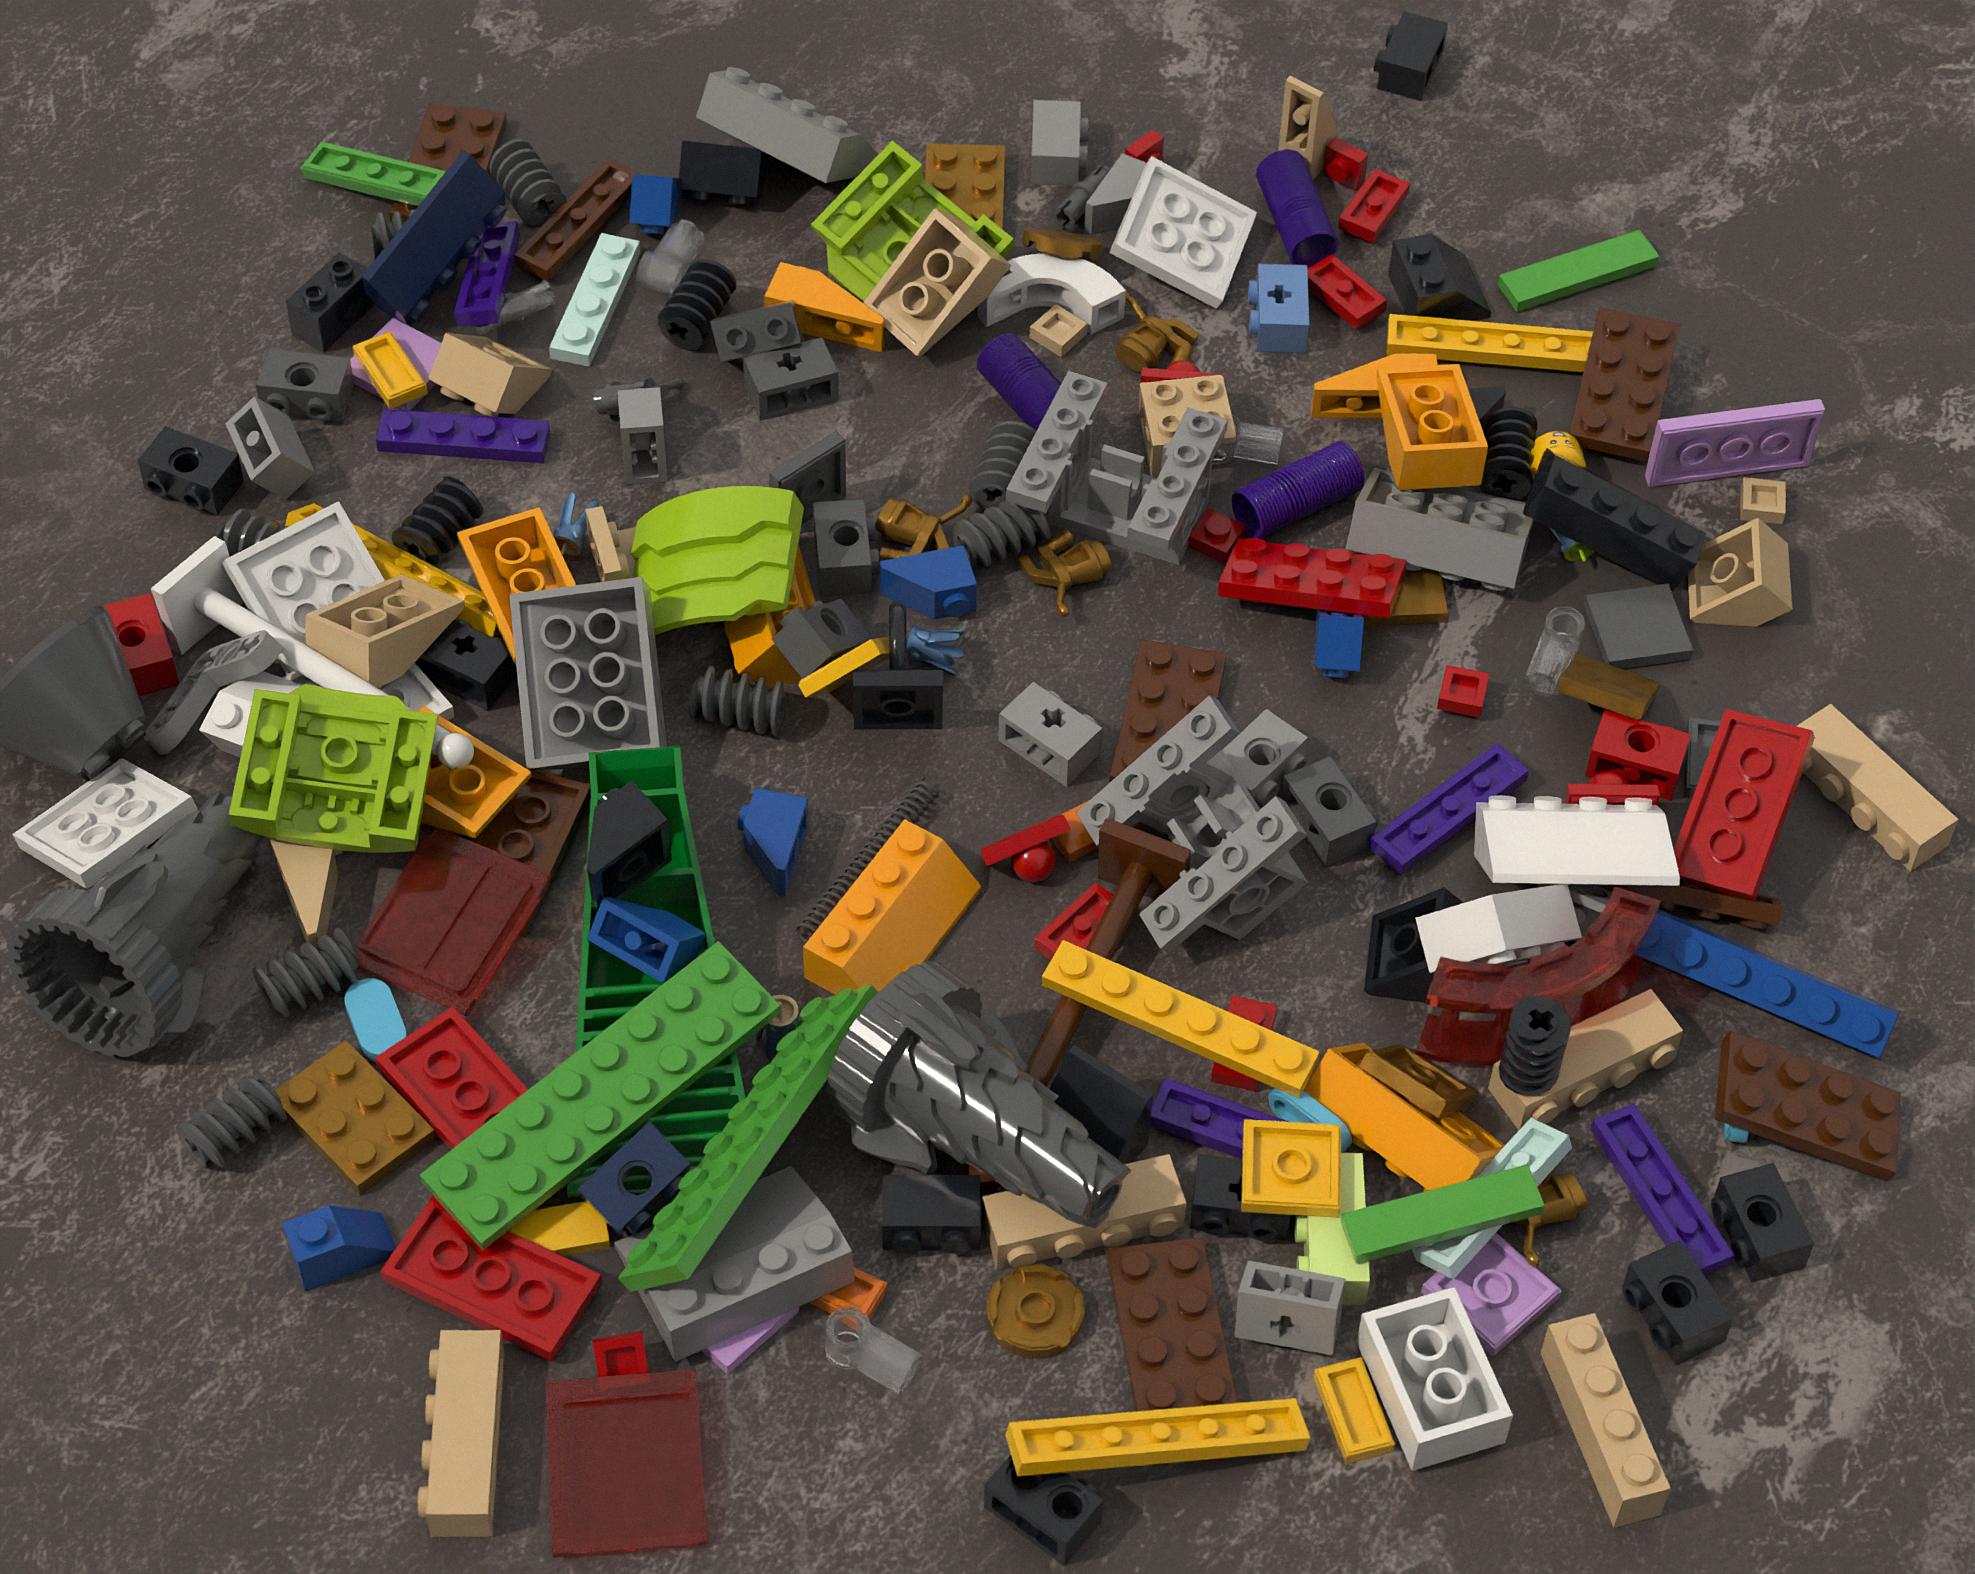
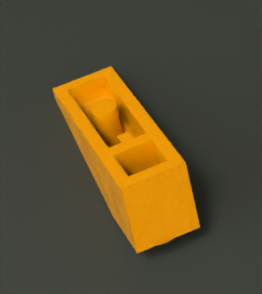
M780 262L765 293V306L794 299L803 334L822 337L878 352L883 351L884 318L821 272Z
M1395 353L1314 383L1311 418H1382L1376 377L1377 369L1437 365L1436 354Z

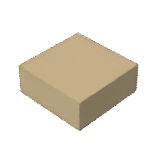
M1055 304L1030 326V338L1058 356L1063 357L1087 335L1088 323Z
M1743 477L1740 488V520L1752 521L1759 518L1764 523L1783 524L1786 514V482Z

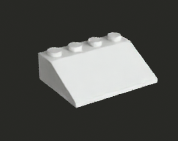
M1496 795L1490 796L1488 803L1476 802L1474 856L1493 883L1679 886L1680 875L1666 815L1657 805H1652L1651 799L1626 798L1625 805L1607 804V799L1582 797L1579 799V804H1561V798L1538 796L1534 797V803H1516L1515 797Z

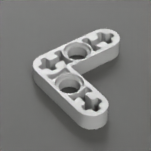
M261 630L206 651L193 664L146 730V735L143 737L144 741L159 755L170 752L185 737L219 687L264 671L279 656L282 651L281 644L266 630Z

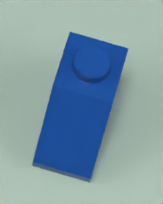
M633 174L629 223L640 224V232L664 234V226H675L682 189H678L679 178Z
M964 545L880 561V591L882 596L893 601H901L906 607L934 620L945 617H958L965 613L976 611L977 583Z
M1316 609L1315 668L1323 669L1324 676L1346 678L1349 677V671H1360L1364 624L1362 615Z
M755 787L750 804H743L738 818V830L744 831L745 851L777 895L786 896L809 825L808 798Z
M605 897L602 899L587 940L661 983H665L697 958L706 933L668 911Z
M328 1205L282 1222L289 1252L305 1291L388 1261L396 1249L381 1212Z

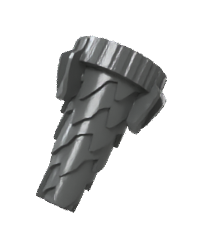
M221 791L215 792L198 811L178 821L150 849L143 845L129 860L121 863L111 872H107L88 891L76 889L74 891L67 888L60 889L58 892L53 891L47 894L13 928L6 945L8 948V953L6 954L8 965L23 997L30 1002L35 1012L42 1016L53 1029L61 1032L67 1039L81 1044L90 1051H98L103 1055H118L120 1057L139 1054L147 1047L152 1048L156 1043H167L173 1035L182 1036L189 1029L198 1011L204 982L207 978L206 971L203 968L189 967L196 960V957L191 954L214 929L215 926L210 922L229 903V898L226 894L251 865L252 860H250V857L257 851V846L264 838L262 835L231 825L229 810L232 797L224 796Z
M924 961L920 965L915 964L907 971L901 972L869 1001L859 1017L855 1019L849 1028V1032L838 1047V1052L832 1061L831 1071L828 1075L827 1097L830 1098L829 1102L835 1107V1113L851 1125L852 1144L864 1153L899 1166L918 1169L925 1175H931L938 1166L934 1148L946 1152L961 1164L966 1162L974 1168L985 1172L1013 1194L1021 1196L1024 1192L1033 1200L1044 1204L1069 1221L1097 1228L1108 1217L1109 1210L1121 1192L1122 1181L1131 1172V1169L1088 1138L1089 1134L1084 1125L1054 1103L1059 1096L1029 1074L1028 1065L1023 1062L1005 1026L992 1012L981 1010V996L974 988L936 961L933 963L931 961Z

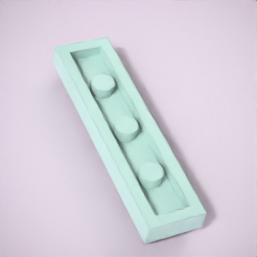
M601 233L549 346L550 359L590 367L640 255V241Z
M1530 1118L1476 1178L1528 1164L1538 1187L1572 1149L1569 1135ZM1502 1225L1414 1248L1412 1251L1415 1260L1454 1280Z

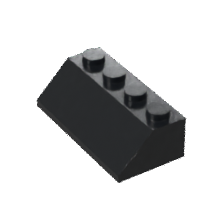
M1548 448L1543 452L1522 513L1659 585L1669 584L1671 591L1697 565L1706 533L1696 525Z

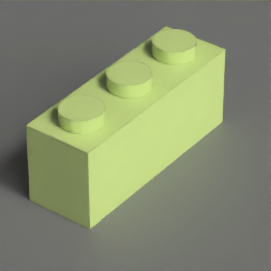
M1341 1153V1209L1339 1218L1295 1215V1242L1304 1243V1256H1297L1296 1269L1345 1278L1343 1305H1365L1370 1284L1369 1261L1356 1264L1341 1224V1214L1366 1207L1363 1153Z

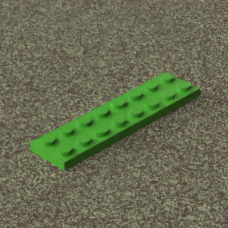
M718 941L421 1173V1182L483 1251L781 1014V1005Z
M872 984L854 990L846 988L837 995L824 999L817 997L802 1009L800 1013L801 1021L793 1031L780 1040L776 1047L778 1053L775 1058L753 1078V1089L746 1098L739 1101L728 1114L730 1121L723 1131L714 1136L704 1147V1158L696 1168L689 1171L681 1179L678 1185L680 1191L672 1203L666 1205L657 1213L653 1219L655 1227L648 1237L639 1242L628 1254L627 1261L629 1263L618 1279L630 1292L689 1279L828 1079L832 1061L838 1052V1047L843 1038L849 1032V1028L855 1019L862 1013L864 1007L879 993Z

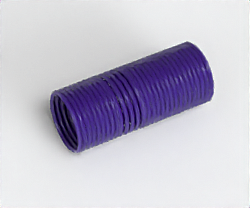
M1288 149L1276 151L1268 155L1259 164L1256 170V178L1293 265H1307L1308 269L1329 255H1335L1338 250L1339 241L1303 155Z
M1014 333L1002 334L986 344L980 352L977 360V369L1021 420L1037 431L1061 386V382L1018 335Z
M1337 441L1332 445L1322 448V450L1305 456L1301 460L1295 461L1280 470H1276V472H1272L1259 480L1249 483V485L1235 490L1231 502L1233 513L1237 521L1246 524V535L1251 538H1264L1275 531L1285 528V526L1291 525V523H1295V521H1299L1320 509L1361 491L1365 483L1364 469L1356 452L1348 444Z

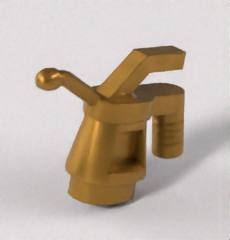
M1126 291L1125 302L1130 303L1140 322L1138 326L1120 338L1119 345L1116 347L1118 359L1137 372H1141L1142 367L1152 368L1158 362L1164 349L1174 355L1170 365L1175 361L1185 360L1189 362L1193 353L1192 345L1197 341L1199 333L1178 319H1159L1152 315L1146 316L1137 300Z
M969 494L964 495L960 501V506L940 517L927 514L907 499L899 501L890 497L878 516L875 530L884 534L886 540L912 545L913 547L910 552L882 547L879 564L880 561L925 553L933 541L937 550L949 548L941 525L966 511L967 507H970L972 503V496Z
M1064 529L1050 538V540L1036 547L1037 555L1046 570L1037 569L1028 555L1018 558L1019 565L1030 582L1058 588L1055 604L1058 613L1063 617L1069 615V608L1064 604L1065 590L1071 588L1072 585L1100 580L1103 578V574L1112 571L1110 557L1098 539L1090 543L1082 541L1059 557L1056 556L1074 544V538L1067 529Z
M1571 1172L1562 1175L1552 1173L1538 1185L1537 1188L1545 1205L1544 1214L1513 1222L1526 1228L1523 1250L1528 1264L1533 1267L1540 1263L1538 1254L1533 1251L1535 1228L1540 1227L1541 1224L1573 1220L1576 1218L1577 1213L1587 1210L1585 1194Z

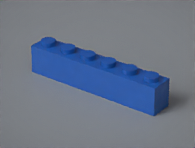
M1641 901L1633 903L1616 943V946L1878 1058L1882 1056L1901 1011Z

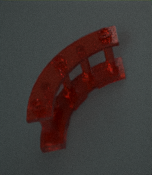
M1615 887L1603 912L1587 929L1585 936L1570 947L1565 945L1550 953L1532 958L1530 964L1504 968L1503 963H1472L1440 956L1427 994L1426 1005L1442 1008L1440 1016L1428 1015L1416 1053L1423 1058L1461 1065H1494V1063L1501 1061L1513 1007L1523 998L1544 996L1555 1000L1564 1007L1569 1015L1571 1027L1622 1003L1635 984L1644 962V958L1635 956L1634 953L1639 949L1649 933L1661 900ZM1460 1012L1495 1014L1494 1020L1487 1021L1459 1020Z

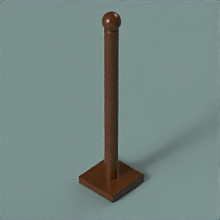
M1106 818L1099 830L1098 879L1117 885V888L1085 950L1111 961L1143 896L1156 900L1181 878L1179 874L1183 870L1190 871L1191 850ZM1064 995L1061 996L1027 1063L1029 1074L1046 1087L1054 1075L1088 1007ZM970 1165L969 1175H980V1190L990 1192L1002 1186L985 1172Z

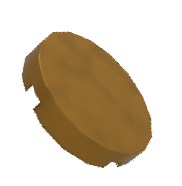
M1032 227L1024 228L1022 239L1023 245L1027 248L1036 242L1035 248L1039 249L1040 252L1075 259L1083 257L1084 251L1090 252L1089 259L1097 260L1101 258L1104 245L1102 241L1087 236Z
M1043 1264L1021 1265L1012 1269L1011 1274L1006 1275L1002 1280L1000 1277L993 1284L987 1299L988 1328L996 1342L1010 1353L1028 1359L1049 1358L1065 1351L1078 1338L1084 1323V1300L1078 1286L1076 1289L1075 1285L1069 1281V1276L1060 1269Z

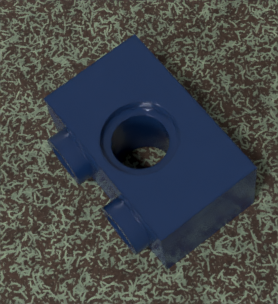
M649 1121L578 1188V1192L619 1236L627 1229L634 1234L652 1218L654 1213L649 1208L661 1196L664 1195L670 1200L679 1193L678 1185L685 1174L691 1169L690 1163ZM643 1170L651 1176L652 1184L646 1193L633 1195L626 1191L624 1180L630 1172Z

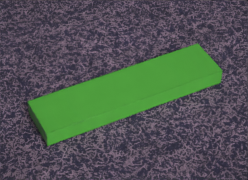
M321 142L300 168L305 179L416 206L421 204L446 173L443 170Z
M1637 230L1499 275L1497 285L1516 312L1656 267L1658 266L1660 256L1643 233Z
M1527 1164L1341 1214V1224L1355 1262L1358 1264L1544 1214L1545 1205Z

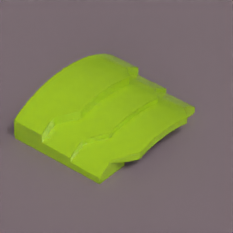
M893 140L811 223V228L827 244L829 275L862 303L934 208L956 215L1003 258L1014 249V238L983 214L975 221L923 179V165Z
M729 486L705 489L666 501L647 512L637 521L631 555L635 560L632 578L642 577L650 588L655 635L692 624L736 621L745 614L751 616L788 608L804 507L794 491L762 486Z
M307 683L290 693L254 689L229 810L231 825L269 838L325 849L371 853L416 851L438 714L409 710L397 696L347 692Z

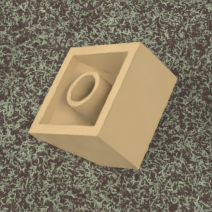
M445 333L428 379L442 386L440 390L442 394L460 401H464V398H467L476 403L474 409L490 417H498L499 413L516 414L549 379L553 369L487 337Z
M1756 518L1703 544L1697 565L1688 574L1690 619L1695 623L1757 627L1791 611L1792 596L1788 543L1762 520Z

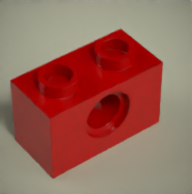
M151 593L103 606L113 618L138 695L142 696L179 685L173 656Z
M1604 710L1591 748L1585 776L1592 778L1597 773L1607 770L1618 772L1626 778L1629 785H1658L1659 798L1671 801L1691 734L1678 731L1669 726H1660Z

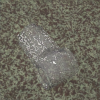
M681 219L679 223L672 224L656 250H648L643 254L637 270V284L672 295L703 246L704 233L699 231L694 223Z
M1231 411L1236 441L1234 443L1220 444L1212 463L1222 464L1236 457L1277 465L1284 429L1241 422L1236 414Z
M1556 607L1546 616L1544 631L1524 676V684L1528 685L1535 694L1544 697L1553 694L1559 695L1560 693L1556 689L1560 677L1575 656L1579 654L1585 621L1582 614L1572 607Z
M842 1307L835 1310L826 1322L825 1354L834 1366L842 1369L854 1368L899 1395L908 1388L922 1362L923 1355L870 1325L867 1315L854 1307ZM843 1333H850L855 1335L858 1340L843 1342L837 1336Z

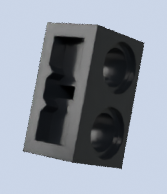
M1011 1455L984 1485V1508L1063 1566L1067 1564L1102 1521L1103 1499L1091 1483L1082 1478L1074 1479L1066 1472L1017 1476ZM1027 1480L1035 1483L1037 1487L1032 1490H1022L1015 1486V1484ZM1066 1509L1074 1511L1078 1516L1074 1519L1065 1520L1059 1518L1055 1513Z

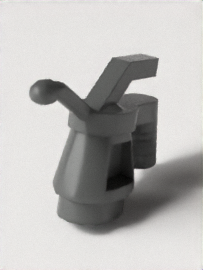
M651 378L636 382H611L606 384L605 387L595 390L594 404L599 414L609 413L612 416L619 415L617 390L660 387L661 397L669 394L668 390L682 388L684 381L681 378H676L671 382L656 385Z

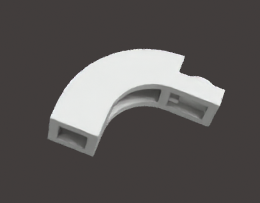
M1040 253L1008 260L1012 266L989 296L978 305V318L988 327L1021 310L1037 306L1053 307L1057 304L1088 323L1087 331L1091 335L1124 319L1126 290L1108 272L1089 261L1080 258L1075 259Z

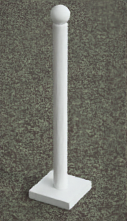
M216 536L207 541L151 588L170 646L181 655L218 624L240 637L266 630L282 646V651L276 659L322 687L354 693L390 696L242 607L241 605L244 601L222 565L223 561L230 557L226 543ZM437 724L432 753L437 755L440 762L447 768H464L471 762L474 755L472 742L465 735L451 733Z

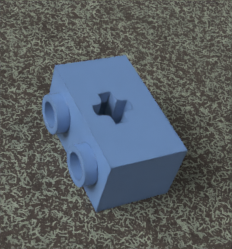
M1258 264L1257 280H1249L1248 305H1256V310H1250L1249 335H1256L1257 352L1306 353L1309 332L1307 265Z

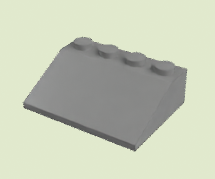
M727 67L725 71L709 73L696 118L825 183L857 177L878 156V153L861 134L847 128L848 123L843 119L834 116L824 117L814 112V105L799 99L790 100L782 96L783 91L780 88L767 83L758 84L750 80V74L742 69Z
M1374 467L1356 500L1346 549L1365 555L1387 554L1393 558L1405 559L1406 569L1419 571L1424 567L1439 571V575L1446 579L1460 581L1466 577L1481 581V585L1488 589L1502 591L1506 587L1515 588L1535 520L1522 514L1525 502L1465 488L1442 487L1398 490L1392 471Z
M642 577L509 594L526 769L529 771L589 768V752L667 747L651 593L649 586Z
M789 1166L755 1182L689 1279L638 1290L676 1362L855 1282L853 1255L850 1246L831 1213L794 1168ZM655 1225L614 1243L625 1267L629 1263L627 1256L639 1242L648 1237Z

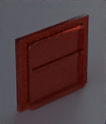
M436 827L433 834L424 838L359 938V948L355 953L358 968L448 1009L453 1006L458 1013L468 1017L552 883L553 878L545 872L500 854L496 850H491L440 827Z
M696 1369L545 1382L553 1558L708 1544Z

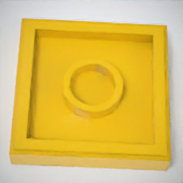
M889 636L870 639L801 679L798 686L805 698L830 693L852 680L853 670H869L889 658Z
M1244 1119L1241 1212L1339 1218L1341 1209V1125Z

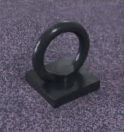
M894 601L889 606V670H853L854 730L942 729L943 670H907V610L905 604L901 601Z

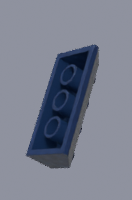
M463 150L362 276L367 300L391 318L408 326L413 320L419 322L423 319L432 305V302L429 301L438 288L444 291L451 284L457 274L455 267L463 257L468 260L476 253L482 243L479 237L488 226L495 228L507 212V208L504 207L506 205L505 191L468 152Z

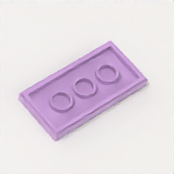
M1821 399L1658 420L1645 472L1647 484L1649 487L1809 466L1825 413L1824 405Z

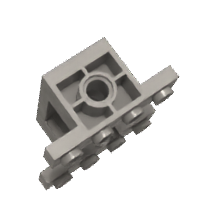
M1068 371L1006 489V501L1043 512L1050 525L1179 565L1188 547L1189 535L1201 520L1208 506L1212 460L1227 431L1228 419L1187 407L1170 444H1164L1161 471L1158 478L1143 474L1144 457L1104 444L1101 451V460L1091 458L1093 421L1107 395L1108 383Z
M1210 695L1076 812L1098 847L1099 830L1107 818L1130 827L1135 826L1140 821L1167 834L1171 842L1191 850L1190 871L1183 870L1179 874L1181 878L1139 914L1160 949L1169 953L1203 924L1241 940L1308 883L1288 852L1307 836L1306 832L1284 800L1275 796L1263 808H1259L1222 751L1240 732L1219 700Z

